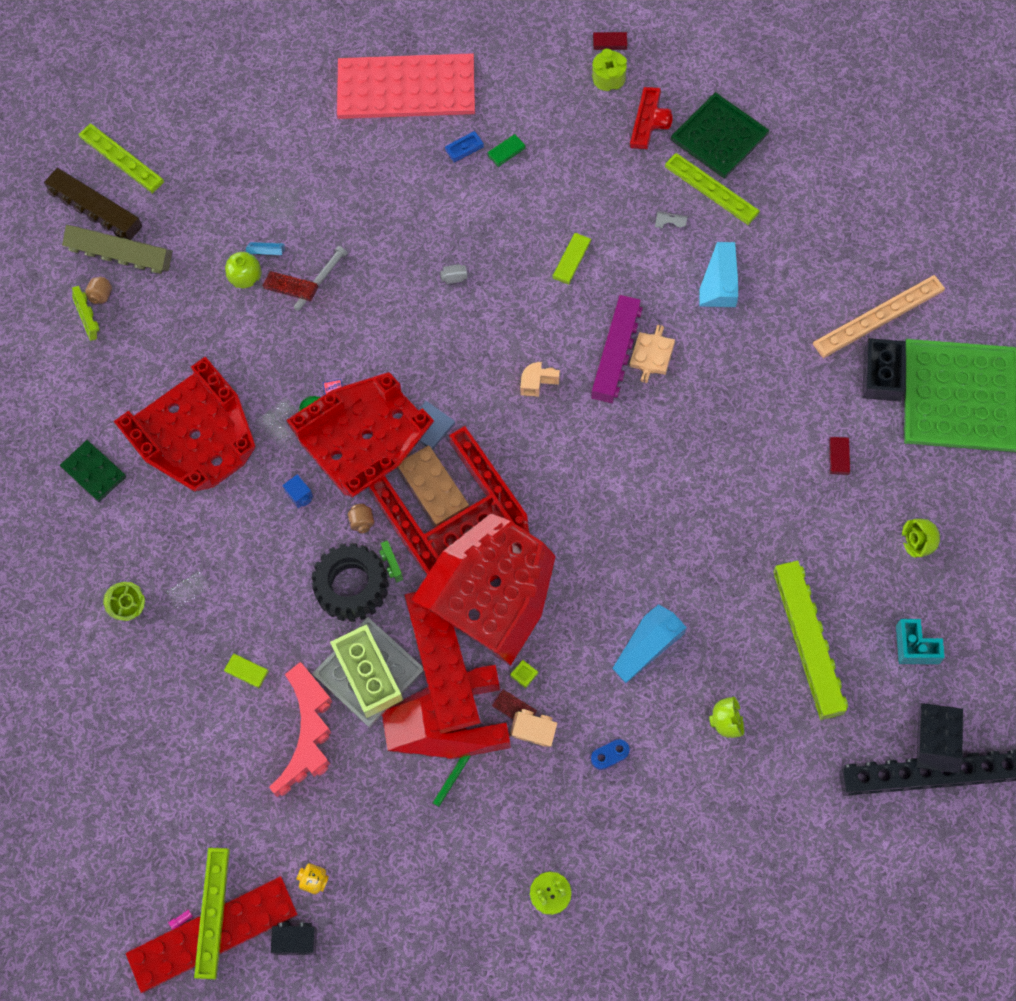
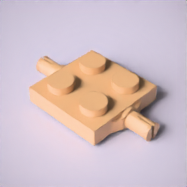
M657 325L655 334L639 332L634 347L630 367L643 372L640 379L643 383L644 380L645 383H648L650 373L666 375L675 339L662 336L664 330L662 325L661 327Z

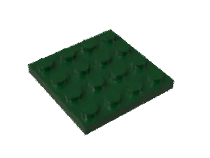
M715 92L671 135L670 140L725 179L763 141L770 130Z

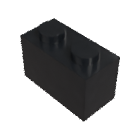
M278 923V926H272L271 954L316 955L317 928L312 927V923H299V926H291V923Z

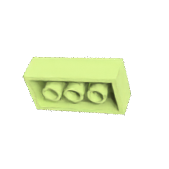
M367 624L330 642L366 718L403 701L402 695Z

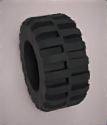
M345 543L340 544L338 549L330 548L329 554L323 553L320 557L321 562H316L314 566L316 571L312 572L311 577L313 580L311 583L312 589L320 607L327 611L329 616H337L340 621L348 618L349 622H355V618L358 617L363 620L366 619V614L370 613L373 615L376 613L375 608L377 606L381 608L384 603L383 598L387 597V588L389 587L384 564L381 558H378L377 553L373 550L369 551L368 547L361 545L359 548L357 543H351L350 546H346ZM346 569H360L368 575L369 581L367 586L361 593L355 596L344 597L333 591L332 584L335 577Z

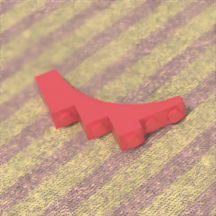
M301 662L285 674L294 688L299 702L301 730L297 748L289 765L282 775L269 787L276 797L287 794L291 790V785L296 781L299 783L307 777V772L310 771L314 777L317 774L320 776L328 770L327 766L330 765L327 758L316 745L326 742L329 739V734H331L329 728L317 714L327 711L331 706L332 700Z

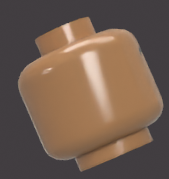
M104 277L92 278L85 290L86 297L93 304H103L107 302L112 286Z
M356 504L348 512L350 528L353 531L363 534L369 532L370 528L374 526L375 520L372 509L369 506Z

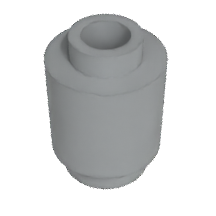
M457 264L443 267V271H440L441 281H445L446 285L463 282V280L467 279L466 266Z

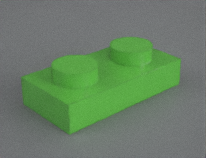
M388 540L380 543L382 550L379 552L383 562L387 560L389 567L386 569L390 579L394 577L396 583L403 581L402 573Z

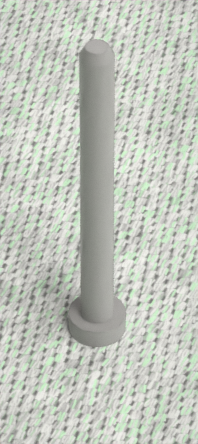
M341 246L336 247L334 256L294 305L296 311L303 307L341 257H346L348 253Z

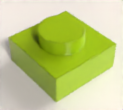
M522 660L510 674V677L526 689L538 675V671Z

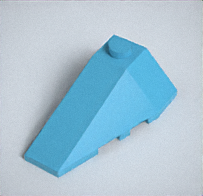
M717 242L699 289V306L736 307L738 301V273L735 242Z

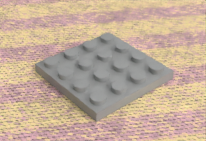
M367 617L356 629L367 624L402 695L422 675L424 668ZM335 652L312 673L321 684L369 728L387 710L385 709L366 718Z

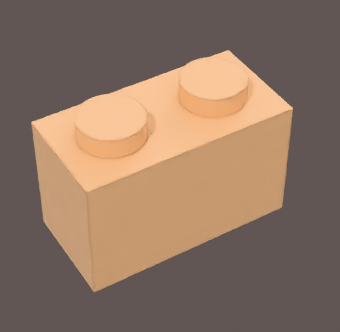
M524 709L521 712L515 713L509 734L510 737L544 747L552 746L557 722H553L552 717L545 715L536 717L533 716L534 712Z

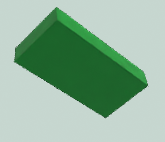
M514 134L488 151L487 156L499 167L526 149V145Z

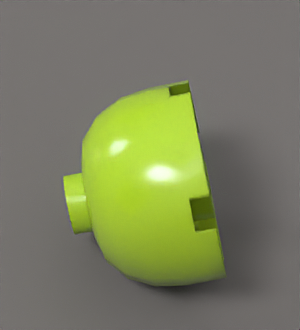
M248 252L234 253L229 257L225 265L227 280L236 288H249L261 278L262 270L260 263L254 255Z
M916 518L908 520L903 526L902 536H905L908 543L903 544L910 556L925 557L936 551L940 543V533L932 521Z
M132 582L113 584L107 589L103 599V605L108 615L120 621H129L139 616L145 604V598L139 586Z
M729 697L718 701L713 708V715L709 716L711 727H715L722 737L736 738L744 735L743 716L740 717L739 709L741 708L736 697Z

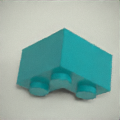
M900 619L896 625L899 664L939 665L945 658L943 638H923L921 619Z

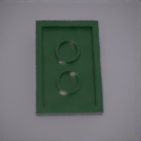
M88 440L59 465L98 503L126 478V475Z

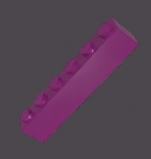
M619 295L592 388L591 399L613 404L614 398L619 397L621 387H618L619 381L623 382L625 375L623 366L628 365L630 355L627 352L628 349L632 350L634 343L632 334L637 333L639 323H636L637 317L641 318L643 307H640V299Z

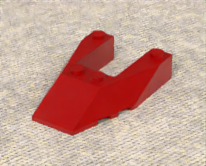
M496 665L466 671L473 695L500 690ZM429 687L389 707L382 715L387 750L391 752L456 759L463 756L511 748L507 722L466 730L465 727L441 734Z

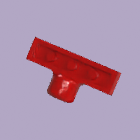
M643 88L630 141L631 148L648 149L654 129L668 130L671 128L673 121L672 110L658 108L661 88Z

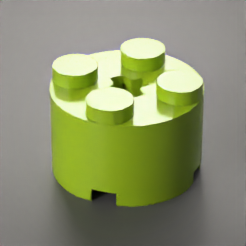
M604 49L596 55L592 63L594 85L603 91L621 88L626 80L627 59L611 49Z

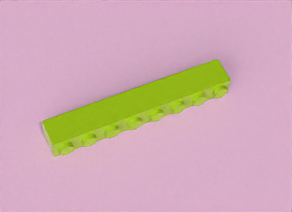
M798 560L776 565L773 574L819 718L824 720L844 715L847 711L846 708H848V702L846 697L842 696L840 690L842 689L840 678L836 677L834 672L836 669L835 662L829 656V644L823 638V626L816 617L817 607L811 601V589L804 580L805 570L803 566H800Z

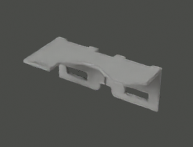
M658 211L655 227L663 229V225L669 222L681 228L686 226L688 216Z

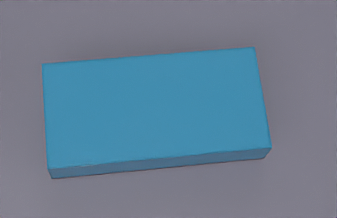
M250 242L246 247V252L250 254L282 255L285 251L284 243Z

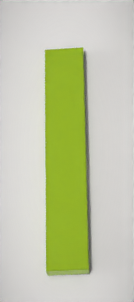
M91 123L78 134L82 140L152 194L164 183V180Z
M675 153L666 162L665 168L745 224L749 225L758 216L760 210L679 154Z
M208 848L195 979L217 980L230 855L229 848Z

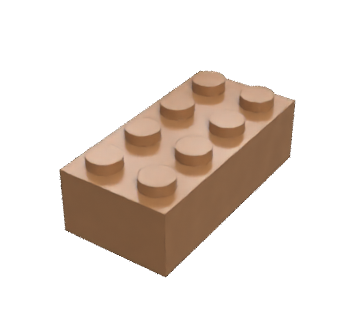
M429 445L404 459L400 466L397 467L398 473L434 528L469 507V504Z

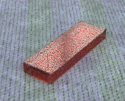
M272 271L269 272L262 285L264 289L307 301H312L319 287L317 283Z

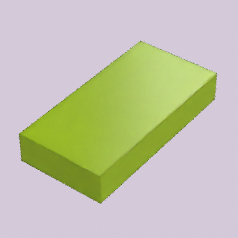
M234 653L224 669L225 673L260 689L269 673L267 669Z

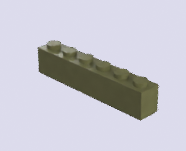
M66 225L62 246L68 247V251L79 253V250L85 251L84 255L95 257L97 254L101 255L103 260L112 261L113 258L117 259L119 264L128 265L133 263L135 268L145 270V267H149L151 272L162 274V271H169L173 250L73 225Z

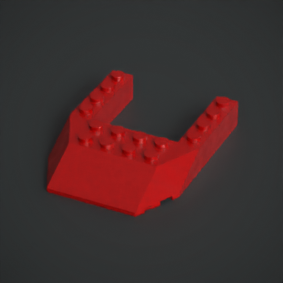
M466 426L449 435L450 445L486 495L482 500L424 534L385 476L368 487L370 494L410 554L427 575L442 551L489 514L510 520L529 533L526 512ZM517 543L512 544L511 551L519 554L521 552L520 545ZM492 576L490 578V583L496 580L498 577Z

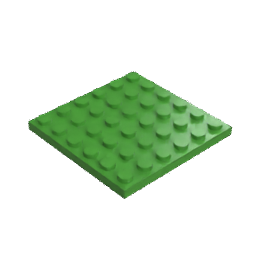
M906 339L904 444L1016 452V347Z

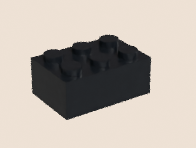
M868 338L864 347L862 398L901 401L905 393L906 341Z
M921 703L918 715L916 767L959 773L963 759V708Z

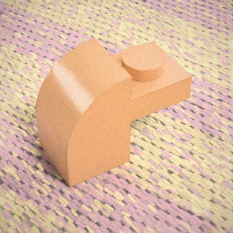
M542 362L530 364L522 373L521 395L539 397L540 383L559 385L560 370L554 368L542 369Z

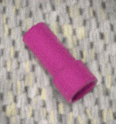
M187 910L176 919L174 918L169 921L168 924L173 930L192 918L193 915Z

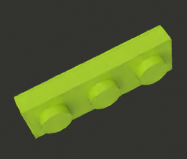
M79 286L72 287V299L90 341L96 340L99 326L97 321H93L91 307H88L86 304V294L81 292Z

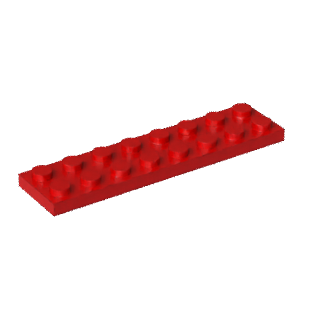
M416 592L405 594L440 733L443 734L480 724V718L454 626L430 610L425 611L411 602Z
M281 876L225 903L220 954L272 929V926H278V923H284L298 916ZM201 916L125 953L141 993H145L195 967Z

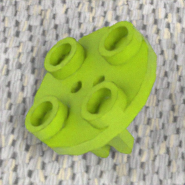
M546 872L534 879L530 887V898L538 911L545 915H554L561 913L567 908L571 901L572 891L569 882L564 876L556 872Z

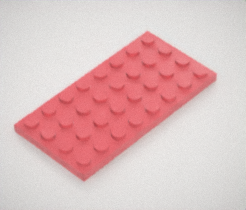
M474 53L338 58V119L475 114Z

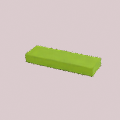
M574 233L553 274V279L568 285L570 284L591 243L590 238Z

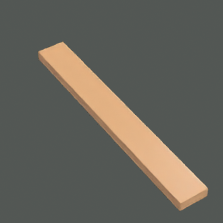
M933 275L814 341L813 345L820 355L825 358L944 292L945 288L937 277Z

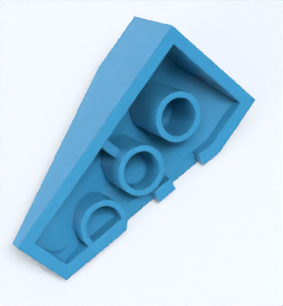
M658 604L643 617L615 663L613 670L627 683L685 634L687 627L673 612Z

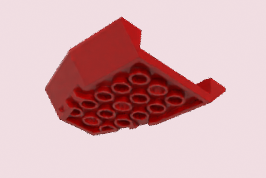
M206 356L191 366L193 372L191 376L134 416L130 411H127L113 421L146 463L194 492L214 488L243 467L256 448L237 393ZM172 406H179L177 412H170ZM194 432L201 433L197 439H192L191 435ZM221 458L222 463L215 466L212 464L214 459Z
M390 372L333 389L287 419V423L302 447L340 491L352 498L400 466L434 422L423 408L418 410L401 392L400 383ZM397 413L403 415L399 419L393 417ZM365 434L373 435L370 439L363 438ZM335 454L342 455L338 460L332 459Z
M489 514L442 551L411 599V602L425 611L430 610L494 652V656L511 666L542 616L556 556L541 540L512 521ZM517 543L520 545L521 552L519 554L511 551L512 544ZM492 576H497L500 579L498 587H493L490 584ZM475 609L479 612L478 620H471L469 618L470 610Z

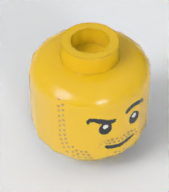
M309 863L305 869L300 868L296 880H299V888L301 890L316 895L319 891H324L329 876L326 875V869Z

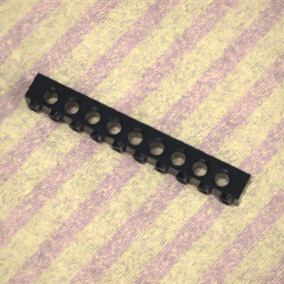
M1016 749L1009 750L1006 754H1000L999 751L988 752L987 755L979 756V753L967 754V757H963L961 765L969 768V774L964 773L960 767L959 773L949 772V776L942 774L938 770L925 769L929 777H923L920 769L924 768L916 767V758L907 759L903 763H898L897 760H889L885 764L877 765V762L865 763V766L846 764L839 771L843 796L1013 782L1016 781ZM1003 761L1010 765V770H1006L1003 767ZM982 763L989 766L990 772L983 770ZM899 771H905L908 774V779H903ZM879 772L885 773L888 781L881 780ZM858 774H864L867 777V783L861 782Z

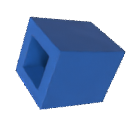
M298 474L282 485L285 493L297 508L308 505L311 499L314 498L311 490Z

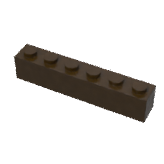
M58 167L44 181L49 195L54 198L57 196L63 204L73 206L76 212L79 214L84 213L89 220L94 223L97 221L106 231H113L117 237L131 240L143 227L139 217Z

